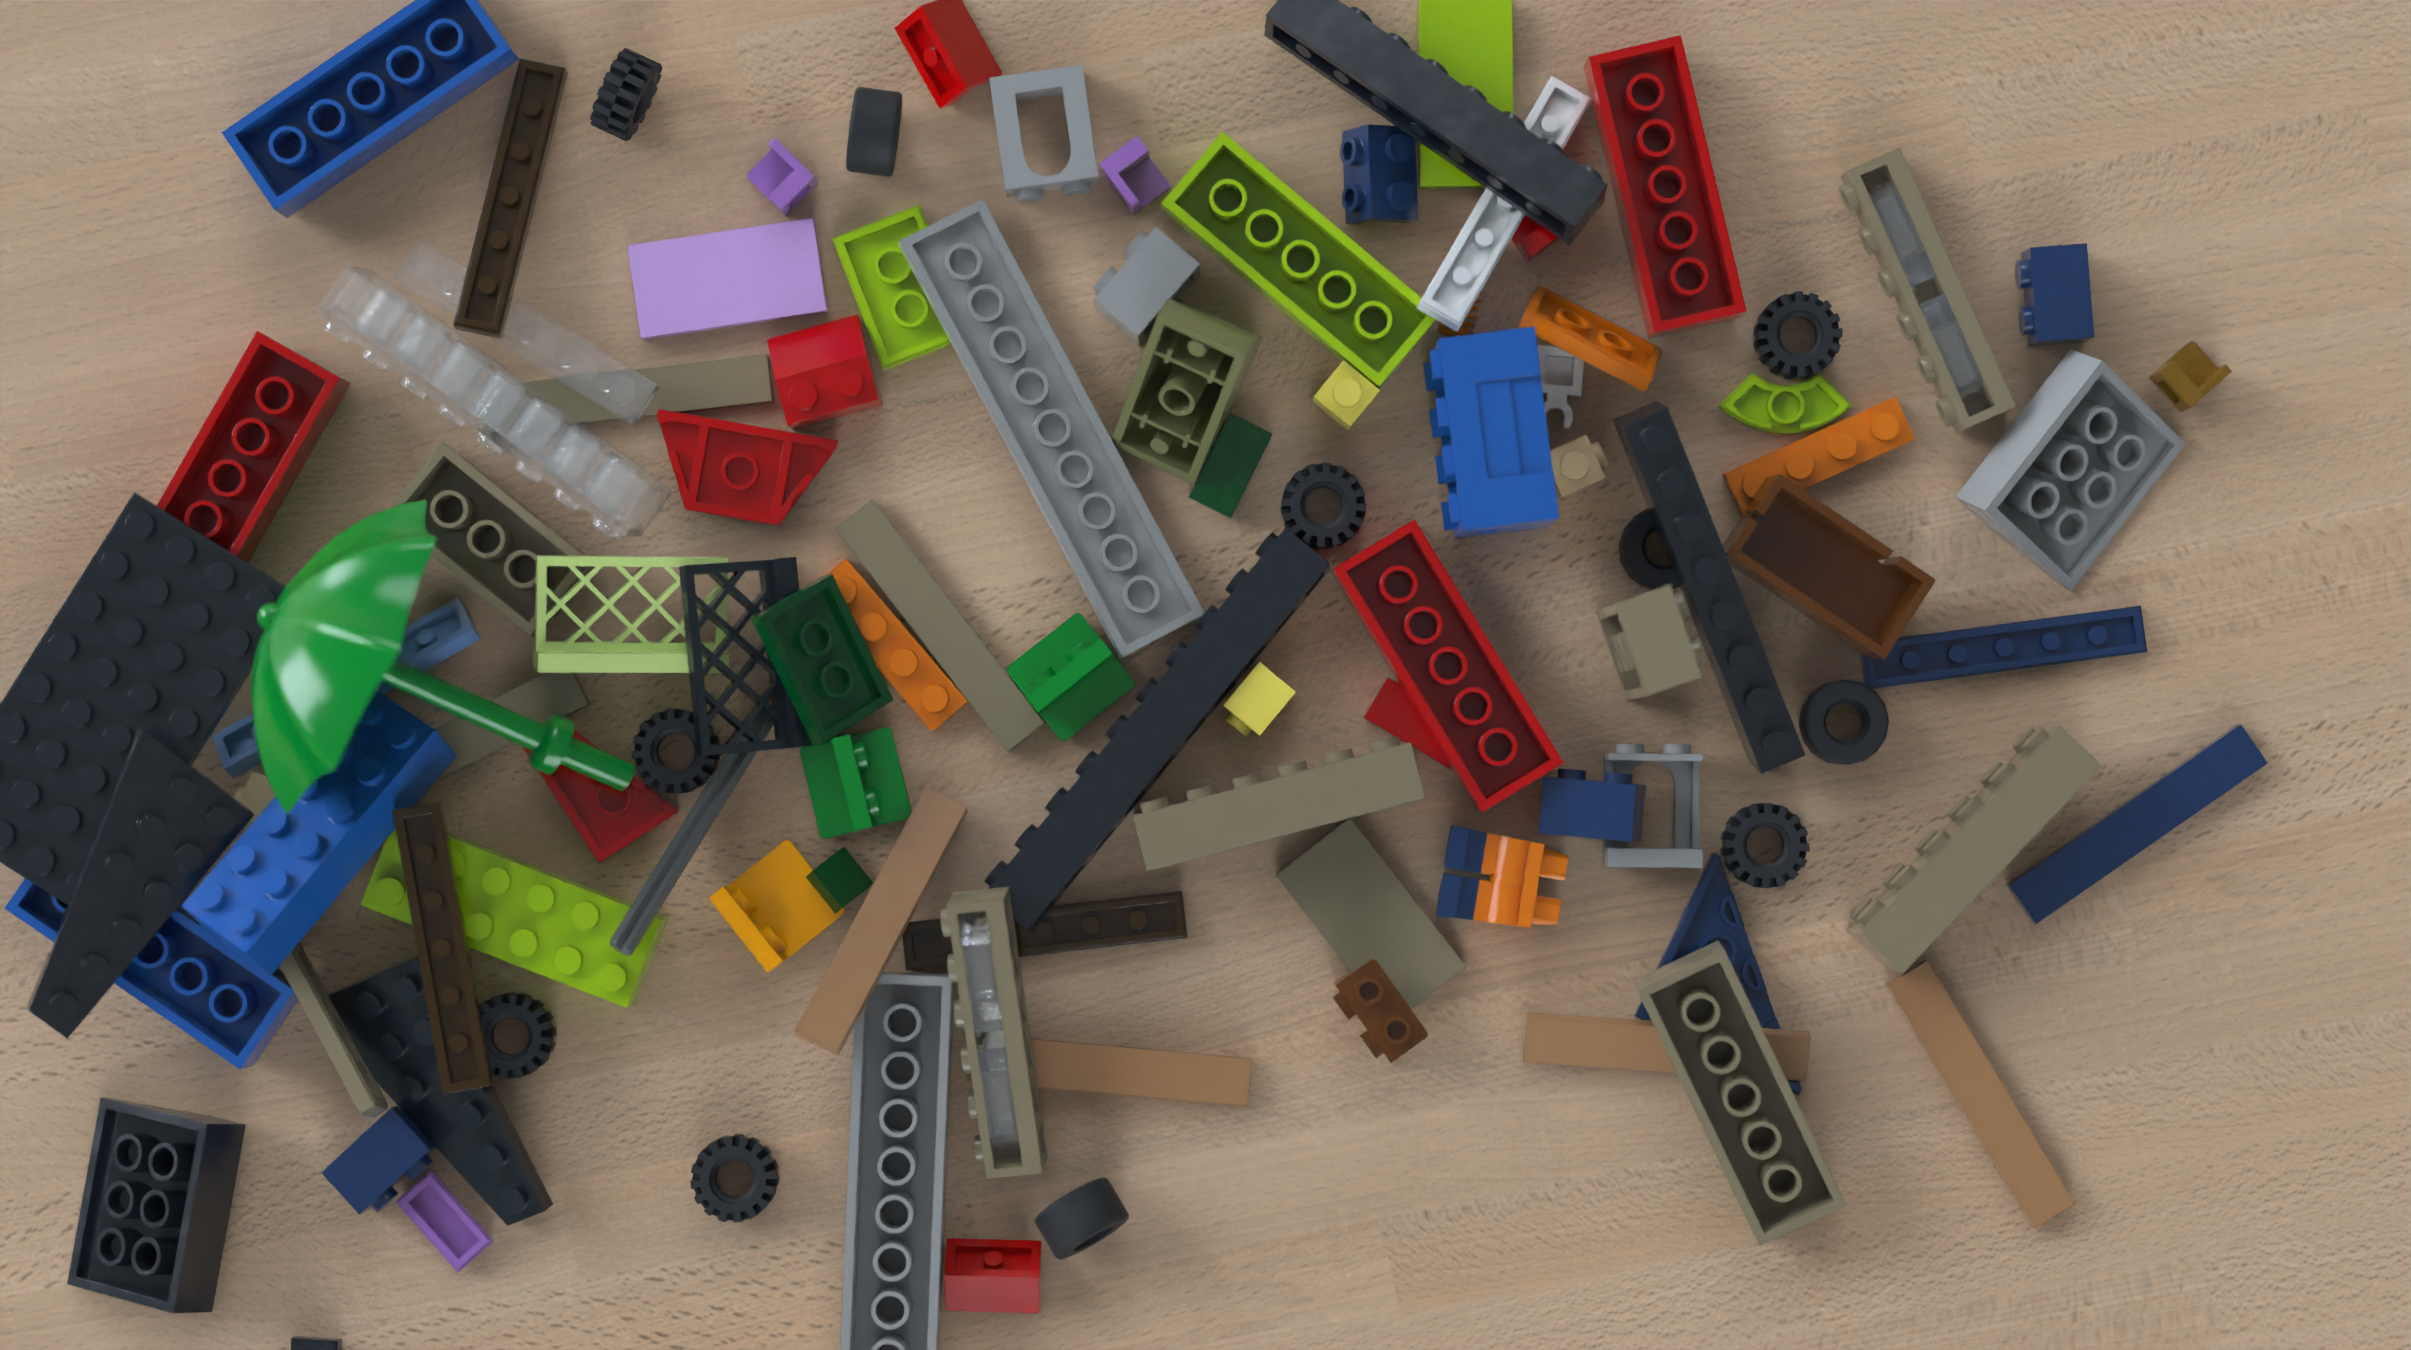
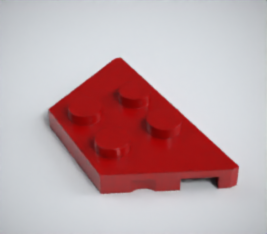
M661 409L657 411V419L663 433L686 511L780 526L838 446V440Z

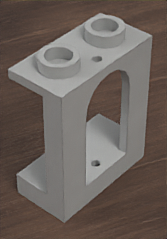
M1083 65L989 78L1004 188L1007 196L1016 195L1017 202H1028L1043 199L1044 191L1062 189L1063 195H1078L1090 192V185L1100 184ZM1063 95L1071 148L1070 160L1066 168L1060 173L1052 176H1041L1033 172L1026 164L1016 101Z
M1616 744V753L1604 754V772L1631 774L1634 768L1641 763L1653 761L1664 765L1672 774L1674 781V848H1628L1627 841L1603 839V866L1703 868V849H1699L1700 761H1703V754H1691V745L1663 744V754L1644 753V744Z

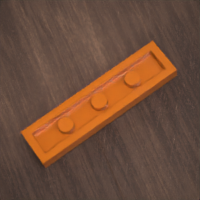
M1895 396L1724 473L1722 476L1741 517L1748 515L1744 511L1768 476L1780 474L1804 490L1914 440L1915 437Z
M845 558L826 575H833L878 669L927 727L934 732L969 701Z

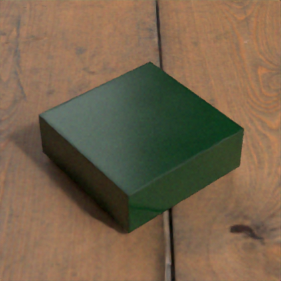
M845 847L806 876L835 914L873 884Z

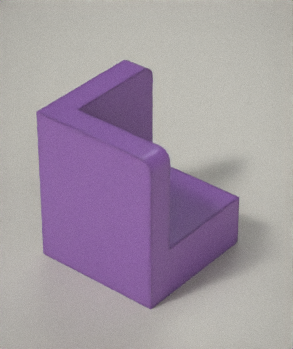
M1138 136L1134 137L1099 164L1100 171L1133 215L1144 209L1170 188L1169 182L1151 160L1148 149Z
M774 137L768 143L771 150L748 172L747 178L787 216L819 183L815 176Z

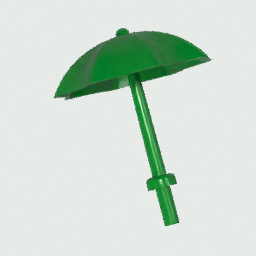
M427 499L401 504L377 512L355 523L334 537L288 583L277 603H267L258 612V623L264 629L255 653L251 673V699L255 733L265 774L273 793L286 814L291 811L301 795L317 778L323 774L331 773L336 768L365 707L380 681L529 749L530 765L547 775L552 774L561 764L621 792L628 787L632 780L635 766L573 738L575 728L572 720L554 714L543 723H539L395 659L403 641L407 618L417 587L436 543V535H429L425 528Z

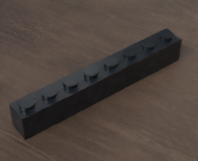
M1278 0L1266 14L1264 36L1568 245H1571L1603 204L1608 184L1603 181L1601 175L1594 168L1586 164L1579 165L1564 155L1562 148L1553 140L1539 138L1526 129L1522 120L1515 114L1498 110L1487 102L1486 97L1477 88L1471 85L1463 86L1449 76L1447 70L1440 63L1433 59L1425 60L1412 51L1402 37L1395 33L1387 34L1374 25L1370 17L1357 7L1349 8L1339 0Z
M1655 401L1613 419L1750 764L1763 774L1805 756L1668 407Z

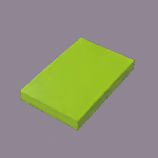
M920 205L832 238L884 371L952 345L898 245L900 240L928 227Z

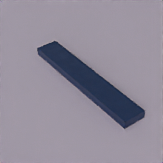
M2141 606L1900 637L1885 659L1871 660L1862 653H1860L1864 684L1875 689L2147 652Z
M2236 725L2006 886L2032 923L2037 924L2261 769L2268 762L2242 725Z

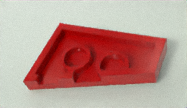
M574 729L573 738L598 748ZM521 746L527 754V756L529 757L530 750ZM561 764L550 775L538 771L599 864L679 813V810L659 797L634 775L628 787L621 792Z

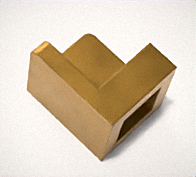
M2191 341L2152 373L2149 378L2174 407L2181 412L2191 408L2228 376L2232 370L2226 364L2217 367L2197 343Z

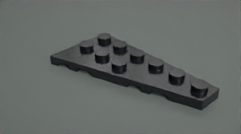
M140 725L136 729L126 762L121 767L106 812L102 815L76 881L77 886L69 906L66 907L61 919V926L52 949L48 952L27 1005L29 1012L67 1039L254 816V813L248 807Z
M418 955L328 994L375 1081L507 1226L542 1213L553 1205L494 1086L443 1095Z

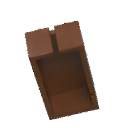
M1780 474L1768 476L1744 511L1752 518L1739 520L1722 545L1732 567L1871 660H1881L1887 657L1936 581L1935 578L1902 556L1890 557L1893 550ZM1886 559L1884 564L1880 563L1878 560Z

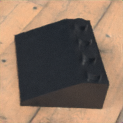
M101 1097L67 1284L170 1313L212 1312L246 1124L209 1115Z

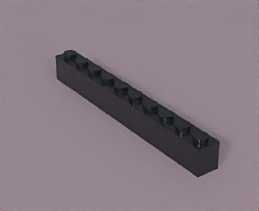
M1287 528L1279 536L1272 532L1262 542L1255 552V555L1260 559L1249 573L1242 568L1234 576L1225 589L1230 596L1219 609L1211 605L1195 625L1200 630L1197 636L1189 645L1182 641L1173 650L1165 662L1170 667L1159 682L1151 678L1144 685L1135 698L1140 703L1129 718L1124 714L1118 717L1105 734L1110 740L1099 754L1092 750L1075 770V773L1080 776L1069 791L1062 787L1055 793L1045 807V810L1050 814L1038 828L1031 824L1016 841L1015 846L1019 851L1009 864L1003 860L1000 861L984 882L990 886L988 889L1010 888L1014 920L1027 931L1032 932L1329 572L1330 563Z

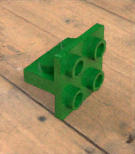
M1080 613L1072 615L1006 669L1010 677L1025 694L1027 700L1040 713L1061 741L1068 740L1135 686L1134 680Z
M883 727L855 735L848 734L832 738L831 741L800 749L806 781L822 839L909 818L912 809L893 732L890 727Z

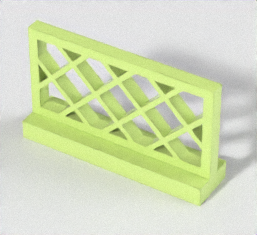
M536 555L535 649H533L532 668L538 673H689L686 642L671 641L679 633L686 639L684 618L677 623L661 606L681 586L680 576L671 567L728 563V558ZM547 566H567L580 580L559 599L547 587ZM575 566L593 567L583 575ZM603 567H616L627 581L613 595L606 599L589 580ZM623 567L640 568L631 576ZM651 567H663L675 581L654 599L637 580ZM721 573L728 580V573ZM716 583V587L703 601L708 605L722 587ZM586 585L603 604L582 623L565 603ZM633 585L651 604L630 623L613 604ZM728 594L716 608V613L726 622ZM548 595L555 604L546 612ZM561 608L579 628L565 641H546V622ZM609 609L626 628L613 641H600L588 628ZM657 609L674 628L661 641H648L636 628ZM715 625V642L701 643L713 653L726 634ZM585 632L593 641L576 640ZM633 633L640 641L624 640ZM726 649L719 659L729 667V654L726 653ZM702 656V663L704 664L706 659ZM713 666V667L709 670L708 673H721V672H719V671Z

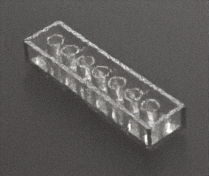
M347 265L315 312L327 320L323 328L345 343L351 340L356 344H360L365 348L361 355L367 361L383 371L389 368L401 374L403 378L399 383L419 398L424 399L427 396L442 404L438 412L460 427L466 424L479 431L480 434L476 439L482 445L498 455L503 451L516 458L518 462L515 468L536 483L543 480L557 488L553 494L555 498L575 511L581 508L594 515L595 518L591 523L607 536L613 539L617 536L621 538L642 536L674 490L584 424L579 423L527 385L517 375L373 270Z

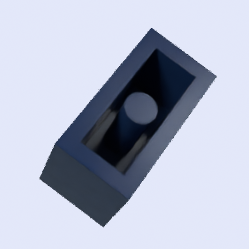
M2087 243L2030 247L2021 253V260H2017L2015 265V278L2018 289L2024 288L2025 307H2021L2019 310V327L2021 335L2028 336V347L2084 343L2094 338Z
M1558 768L1557 777H1543L1539 821L1540 834L1627 842L1641 841L1646 785L1632 784L1633 774L1604 772V781L1586 780L1587 770Z
M397 1105L390 1108L321 1173L359 1215L371 1208L378 1213L399 1194L393 1188L406 1175L413 1181L434 1162L429 1154L436 1147Z

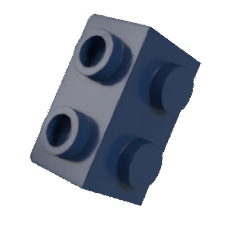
M1367 124L1343 131L1340 157L1343 162L1344 172L1342 204L1345 209L1346 223L1356 225L1368 221L1397 223L1418 221L1415 139L1397 126Z

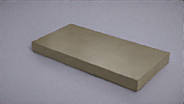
M1351 818L1345 820L1276 874L1280 882L1351 973L1369 960L1375 959L1411 1009L1466 967Z

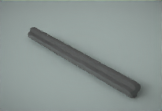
M761 710L748 728L764 741L772 729L774 721ZM742 735L736 743L749 741ZM757 751L724 755L613 934L610 945L616 951L627 956L633 954Z

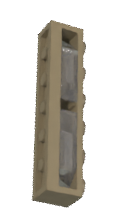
M1895 149L1848 170L1841 177L1844 184L1839 187L1842 200L1849 212L1856 210L1863 228L1858 230L1861 242L1869 255L1875 253L1882 268V271L1878 272L1880 284L1887 297L1891 298L1894 296L1901 310V314L1897 315L1900 329L1908 341L1912 339L1915 341L1921 355L1916 359L1919 371L1927 384L1933 382L1940 399L1936 401V407L1943 423L1947 427L1952 425L1955 432L1958 433L2016 407L1901 149Z
M1000 887L953 892L946 905L947 908L941 909V927L944 937H951L953 954H949L947 960L948 974L951 983L958 982L960 999L954 1002L955 1022L957 1028H964L967 1045L961 1046V1063L964 1074L971 1073L973 1090L968 1091V1111L971 1119H978L980 1135H975L974 1137L975 1158L978 1164L984 1163L986 1179L1043 1174L1048 1154L1010 888Z

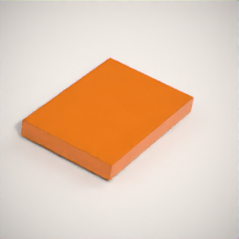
M1537 286L1518 325L1520 328L1535 327L1537 337L1643 392H1646L1653 379L1663 351L1661 347L1543 286Z

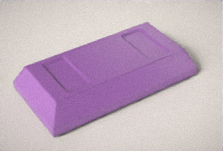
M432 1170L396 1201L399 1207L457 1272L462 1270L494 1241Z

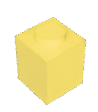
M1343 360L1314 395L1312 402L1344 429L1349 431L1378 396L1380 389Z
M1259 662L1223 705L1230 712L1225 720L1245 737L1251 731L1260 736L1296 691Z

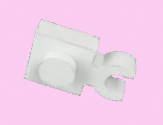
M1538 345L1542 391L1546 395L1544 402L1545 414L1550 410H1558L1563 416L1562 429L1568 430L1573 422V412L1567 404V397L1579 398L1581 396L1584 361L1556 346Z

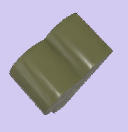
M1176 297L1173 300L1168 298L1157 315L1113 433L1112 441L1115 447L1195 484L1245 381L1262 337Z

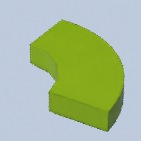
M1753 372L1718 406L1726 415L1738 423L1757 431L1771 434H1797L1811 431L1832 422L1852 407L1820 373L1804 383L1783 386L1768 383Z

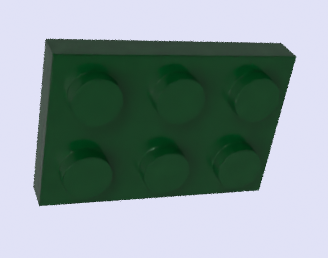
M832 574L818 578L751 618L813 745L827 742L893 701Z

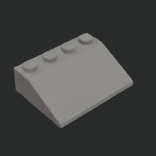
M2070 349L1955 498L1990 530L2065 589L2072 591L2186 443L2102 360Z

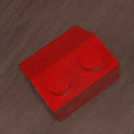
M858 314L767 339L777 390L787 425L792 430L883 405Z

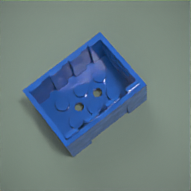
M1535 327L1439 338L1433 350L1429 351L1431 362L1423 363L1426 391L1435 390L1436 409H1429L1432 438L1441 437L1442 455L1435 456L1438 484L1447 483L1448 502H1441L1444 531L1453 530L1455 540L1548 528L1559 519Z

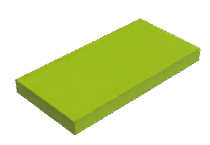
M1418 0V55L1425 60L1433 59L1440 63L1447 70L1449 76L1463 86L1471 85L1477 88L1486 97L1487 102L1501 112L1508 111L1514 114L1512 0ZM1419 142L1420 189L1485 188Z

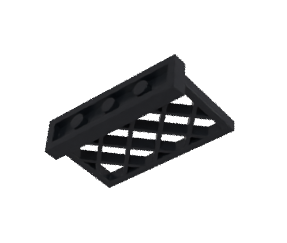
M796 557L680 566L679 573L697 756L814 746L768 652L767 658L763 656L766 652L763 642L756 649L739 634L752 615L756 616L762 612L759 609L761 604L764 611L799 590ZM759 571L761 591L751 602L734 585L745 572ZM721 573H733V574H732V576L727 580ZM708 574L722 587L709 605L696 595L694 575ZM727 594H730L746 609L733 627L715 612ZM697 608L702 612L699 618ZM708 618L726 634L713 653L700 642L699 630ZM732 641L751 656L738 674H735L719 659ZM702 656L706 659L704 664L702 663ZM756 663L769 673L770 685L762 696L743 681ZM713 666L731 681L717 700L705 690L704 677ZM737 688L755 703L742 722L724 707ZM770 698L772 700V706L768 703ZM706 703L711 707L708 712ZM761 710L774 721L775 740L762 741L748 728ZM719 714L735 728V731L725 744L710 745L708 725ZM742 735L749 741L736 743Z

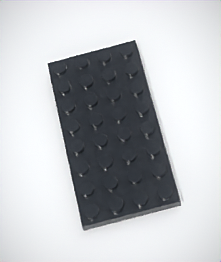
M134 492L0 703V863L69 905L77 886L76 881L103 813L107 810L116 787L117 777L122 765L126 762L133 744L132 740L138 725L192 765L252 671L255 653L264 629L258 623L257 616L259 610L267 603H277L286 586L147 498Z

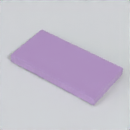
M814 218L627 245L640 338L642 340L828 313Z

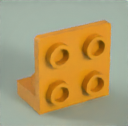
M790 840L783 841L731 884L723 886L708 898L767 973L775 970L845 914L844 907L835 914L808 881L806 876L814 869Z

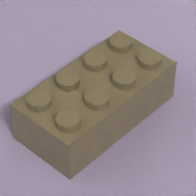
M442 442L389 508L427 499L425 528L429 535H436V543L431 556L528 635L535 637L536 555H587L453 447ZM547 566V587L559 599L580 580L567 566ZM593 566L575 567L585 575ZM548 595L546 612L555 604ZM561 608L546 622V629L560 613Z
M1671 584L1616 602L1596 612L1626 700L1648 696L1702 677L1699 667L1706 665L1704 653L1697 638L1689 639L1683 622L1690 619L1688 607L1681 591L1673 593Z

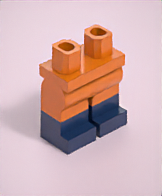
M1450 825L1444 868L1486 874L1489 877L1488 880L1442 873L1436 916L1531 928L1532 924H1558L1561 899L1538 896L1539 877L1565 881L1569 856L1554 850L1544 849L1545 844Z

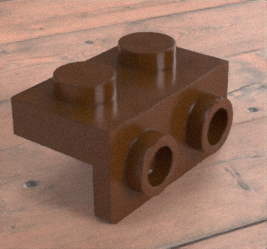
M1375 959L1369 960L1354 972H1348L1334 982L1340 992L1334 995L1333 999L1348 1020L1357 1015L1366 1027L1367 1031L1362 1033L1360 1037L1375 1058L1384 1053L1390 1063H1392L1428 1036L1426 1029Z

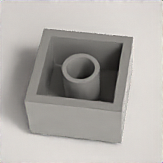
M1157 227L1149 235L1144 231L1140 232L1124 252L1127 254L1125 264L1119 271H1116L1113 267L1108 269L1094 286L1096 290V297L1094 299L1096 310L1138 346L1150 335L1157 315L1168 298L1173 300L1175 297L1180 299L1200 276V263Z

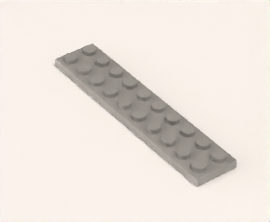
M982 199L900 240L898 245L1119 658L1122 659L1200 618L1204 614L1202 607L984 200Z

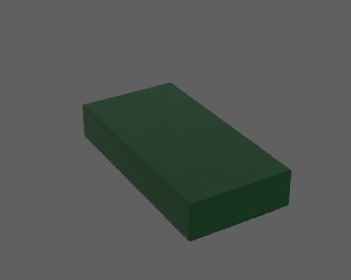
M1230 413L1189 498L1231 519L1273 434Z

